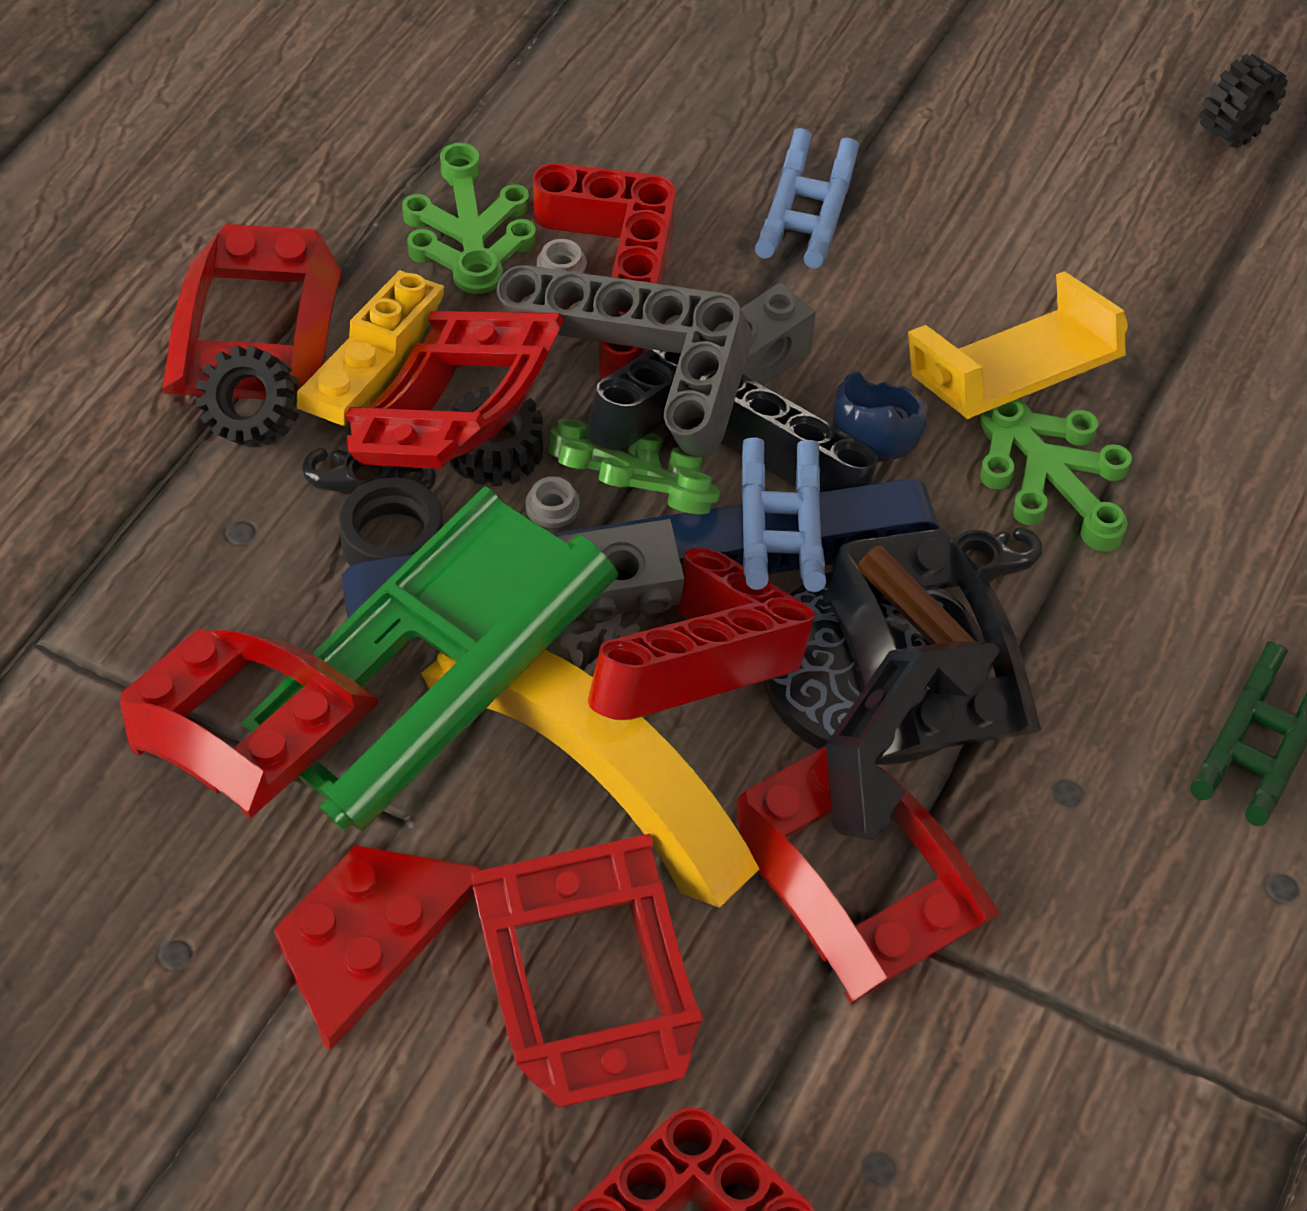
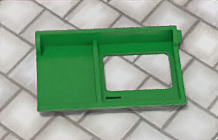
M484 486L312 653L361 687L409 640L415 637L424 639L455 662L339 779L317 760L298 776L324 799L319 808L343 832L351 825H354L359 831L363 832L618 577V572L610 560L591 541L579 534L575 535L568 543L564 542L504 504L491 489ZM288 676L240 724L251 734L305 686Z

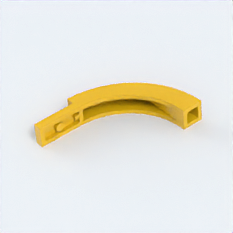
M544 650L487 709L512 717L529 726L575 759L617 800L644 835L651 834L653 847L668 869L679 892L720 908L759 870L749 848L727 813L695 771L643 717L632 720H614L594 712L588 704L593 677L565 659ZM441 652L437 655V660L421 672L429 689L455 664L454 661Z

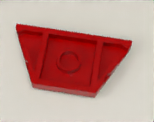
M355 845L274 929L276 941L287 965L290 966L298 990L312 1014L324 1046L331 1050L474 895L470 873L480 871L481 869L477 866Z

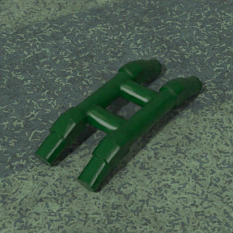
M1267 641L1235 706L1190 787L1191 793L1197 799H1210L1223 780L1231 762L1262 776L1263 779L1245 811L1246 820L1254 826H1263L1269 820L1307 746V692L1296 715L1264 701L1288 653L1284 646L1272 641ZM1252 721L1285 736L1274 757L1242 742Z

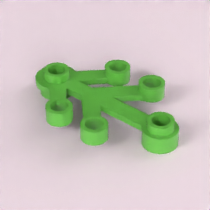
M453 143L441 151L440 166L441 175L453 186L458 218L431 204V200L422 194L407 196L402 202L403 220L407 225L423 227L428 224L462 243L464 251L460 252L438 241L435 233L428 229H417L407 237L408 255L416 262L425 263L434 260L453 271V280L458 288L471 294H484L497 288L498 281L503 275L502 264L515 252L530 251L536 245V227L531 221L526 219L511 221L506 227V234L489 249L484 248L483 241L508 217H521L529 211V191L519 184L507 185L501 190L500 197L478 216L473 182L480 172L479 153L470 144Z
M1016 399L980 414V425L985 436L991 441L989 455L983 459L980 479L985 486L991 489H1003L1011 483L1015 467L1013 460L1009 457L1012 444H1015L1027 456L1022 490L1017 493L1013 506V516L1018 522L1025 525H1036L1044 519L1048 500L1043 490L1045 478H1047L1084 517L1081 537L1087 546L1102 552L1113 551L1120 547L1128 526L1127 518L1122 509L1111 502H1100L1070 469L1100 474L1104 479L1119 481L1128 474L1132 461L1130 452L1125 447L1114 444L1105 446L1100 453L1044 443L1037 435L1066 438L1069 443L1076 446L1089 445L1093 442L1098 427V420L1092 413L1085 410H1076L1071 412L1067 418L1033 413L1027 404ZM1075 426H1082L1087 430H1079ZM1108 461H1116L1121 465H1113ZM990 469H1000L1004 473H994ZM1031 504L1037 507V509H1028L1023 505Z
M559 419L557 427L552 428L550 431L547 447L549 454L557 457L558 462L567 467L600 471L599 480L603 483L618 487H634L669 493L667 504L670 507L691 514H708L711 511L712 503L719 500L720 489L711 484L712 478L709 475L700 472L703 457H694L686 454L681 448H673L668 469L677 473V475L661 468L659 456L663 438L657 434L649 433L629 446L628 452L635 456L633 457L622 451L606 449L594 444L586 435L587 424L578 420Z

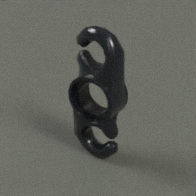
M324 448L311 451L304 459L302 466L305 479L316 488L349 494L354 492L359 486L375 479L401 478L405 474L412 472L422 474V480L418 483L430 490L434 486L437 476L434 468L379 466L384 470L380 476L368 480L361 479L355 475V472L365 465L353 458L350 453L342 450L334 451L331 456L338 466L331 471L320 472L316 470V465L328 457V453Z
M1022 527L1014 530L1013 537L1028 545V552L1025 553L1014 552L1007 547L1010 539L1008 532L1001 531L993 535L983 530H970L952 539L964 552L968 550H981L989 555L992 561L986 565L978 566L989 583L995 578L1030 569L1042 556V543L1038 536L1031 530Z

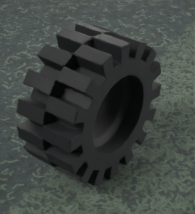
M1252 53L1251 55L1245 54L1240 61L1236 59L1231 63V70L1229 72L1226 70L1220 75L1221 81L1218 85L1213 84L1209 90L1212 92V95L1205 98L1203 102L1205 109L1200 112L1201 126L1232 148H1240L1242 144L1247 145L1250 143L1252 135L1257 137L1262 132L1261 127L1263 124L1268 125L1272 120L1270 117L1272 112L1278 111L1281 105L1278 100L1285 97L1286 90L1284 88L1288 85L1285 74Z
M240 346L230 347L231 355L221 351L214 356L219 364L214 367L207 363L202 370L210 375L208 381L198 380L196 389L204 392L203 398H196L197 408L206 411L200 417L206 425L213 427L212 432L237 444L259 447V442L266 445L275 443L274 435L276 433L285 436L290 431L284 425L287 420L290 419L296 422L299 413L292 410L293 404H297V393L294 392V388L300 386L298 378L290 374L292 369L287 363L257 347L247 346V350ZM249 377H257L266 388L265 403L256 414L247 417L240 416L232 404L233 392L240 381Z
M489 386L479 388L480 396L477 398L471 391L464 394V404L456 401L452 405V411L474 412L492 395L489 392ZM532 398L523 403L515 416L502 429L511 432L515 436L503 442H485L467 454L451 460L454 468L460 467V475L468 479L474 473L475 483L484 485L486 477L493 478V486H502L503 477H509L511 484L520 481V471L527 477L534 472V463L539 465L542 459L543 417L541 410L536 411V402Z

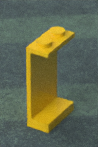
M1064 271L1056 274L1058 310L958 349L927 325L908 331L912 376L961 415L969 419L1126 356L1125 333L1128 328L1127 319L1123 309Z

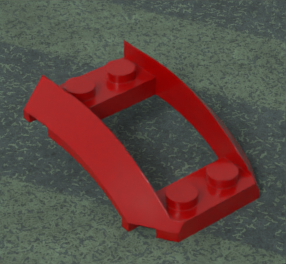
M225 224L191 262L183 281L171 329L162 387L164 394L204 396V392L196 389L198 380L207 382L210 375L202 370L207 363L216 367L219 363L214 356L221 351L231 355L230 347L240 346L246 350L247 346L257 347L287 363L292 369L290 374L297 377L300 383L299 387L294 388V392L297 393L325 363L333 306L338 286L342 285V272L320 233L314 229ZM213 277L304 283L293 345L198 340L204 307ZM249 377L238 383L232 398L266 400V388L259 378Z
M431 311L428 321L432 327L424 343H415L403 367L387 389L366 408H349L345 417L350 422L351 435H347L349 453L364 465L442 469L450 460L478 448L507 425L529 396L564 321L561 314ZM457 365L511 367L494 393L474 412L430 411L445 391Z
M200 629L195 630L122 691L120 700L127 738L132 752L138 756L148 752L170 762L193 776L216 794L221 791L240 805L242 813L250 819L378 705L377 697L325 661L294 645L241 632ZM250 661L271 667L305 686L234 749L205 728L186 718L188 714Z
M825 746L746 789L736 800V822L739 823L741 837L759 867L757 872L770 885L794 916L824 962L828 960L847 991L844 994L850 1004L998 917L1000 912L957 847L936 820L907 789L888 772L879 767L905 791L894 808L893 819L915 844L938 879L855 926L826 883L787 839L832 814Z
M651 834L470 873L494 983L515 1063L558 1108L681 1080L685 1077L696 1036L703 1019L689 984L672 925L663 884L659 880L652 850ZM629 904L640 950L660 1017L544 1044L515 929Z

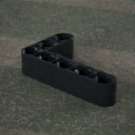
M651 349L602 379L596 386L587 423L586 435L589 440L602 448L621 450L631 446L664 424V409L681 354ZM717 370L706 372L701 376L700 380L711 378L716 374ZM742 374L721 444L742 455L743 441L745 439H762L764 441L765 469L796 487L797 444L803 440H813L819 443L820 492L871 484L878 464V455L871 447ZM704 418L694 419L689 425L696 428L702 423Z

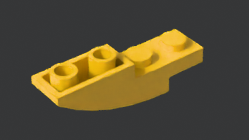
M399 270L350 320L349 338L297 391V409L344 426L348 422L345 414L349 408H366L374 402L395 379L415 343H420L430 325L428 317L431 311L437 310L443 298L444 286L426 280L420 275Z

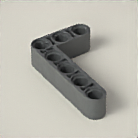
M528 265L510 268L501 276L497 284V294L508 312L560 313L564 319L558 333L560 336L680 353L681 356L664 409L666 426L679 447L688 455L704 457L713 453L720 446L725 435L752 342L750 326L738 302L732 296L720 292ZM533 294L527 301L522 302L525 297ZM581 301L577 307L568 310L574 303ZM631 308L625 315L616 317L622 310ZM681 315L675 322L665 324L669 318ZM731 322L726 329L715 331L720 324ZM717 370L716 374L711 378L700 380L701 376L706 372ZM704 418L702 423L696 428L685 430L687 424L692 420Z

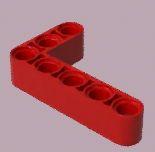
M563 163L545 164L535 171L533 175L534 219L539 225L551 230L620 238L611 277L663 284L674 230L675 186L670 180L653 174ZM631 308L622 310L616 317L625 315ZM599 341V376L601 380L645 354L649 349Z
M707 548L688 549L684 553L681 564L684 576L681 603L673 605V608L688 620L611 639L602 643L588 696L589 707L594 712L610 719L632 720L793 673L801 667L815 613L806 604L770 582L759 590L750 588L746 583L743 566L730 557Z
M695 1107L680 1109L672 1114L571 1210L681 1211L692 1200L703 1211H816L808 1200L714 1115L704 1109ZM691 1140L701 1143L707 1150L702 1154L692 1156L682 1153L676 1146L684 1141ZM739 1183L751 1188L755 1195L748 1199L739 1200L727 1195L723 1189L730 1184ZM651 1184L659 1188L662 1194L655 1199L643 1200L634 1196L630 1191L637 1185Z

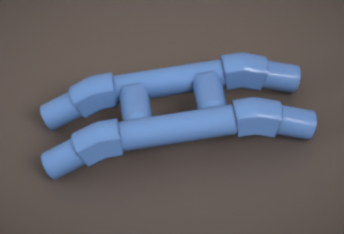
M797 128L793 131L782 175L768 217L756 243L755 252L761 258H770L782 241L784 229L811 234L808 249L804 255V262L808 267L816 269L822 265L829 254L844 199L851 183L859 142L852 138L841 139L829 182L806 178L802 176L812 133L806 129ZM800 196L824 201L819 216L791 210L794 197Z
M759 438L745 439L743 441L741 490L743 503V570L746 583L755 590L762 589L768 584L767 553L800 554L799 567L804 586L811 592H818L826 585L819 500V443L813 440L798 442L796 492L764 491V441ZM765 513L798 514L799 531L765 530Z

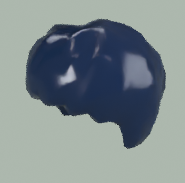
M853 371L846 376L844 382L838 387L832 425L871 447L878 455V463L888 462L905 457L917 447L920 437L926 428L929 412L926 402L913 390L905 386L897 387L884 381L879 384H873L865 380L858 371Z

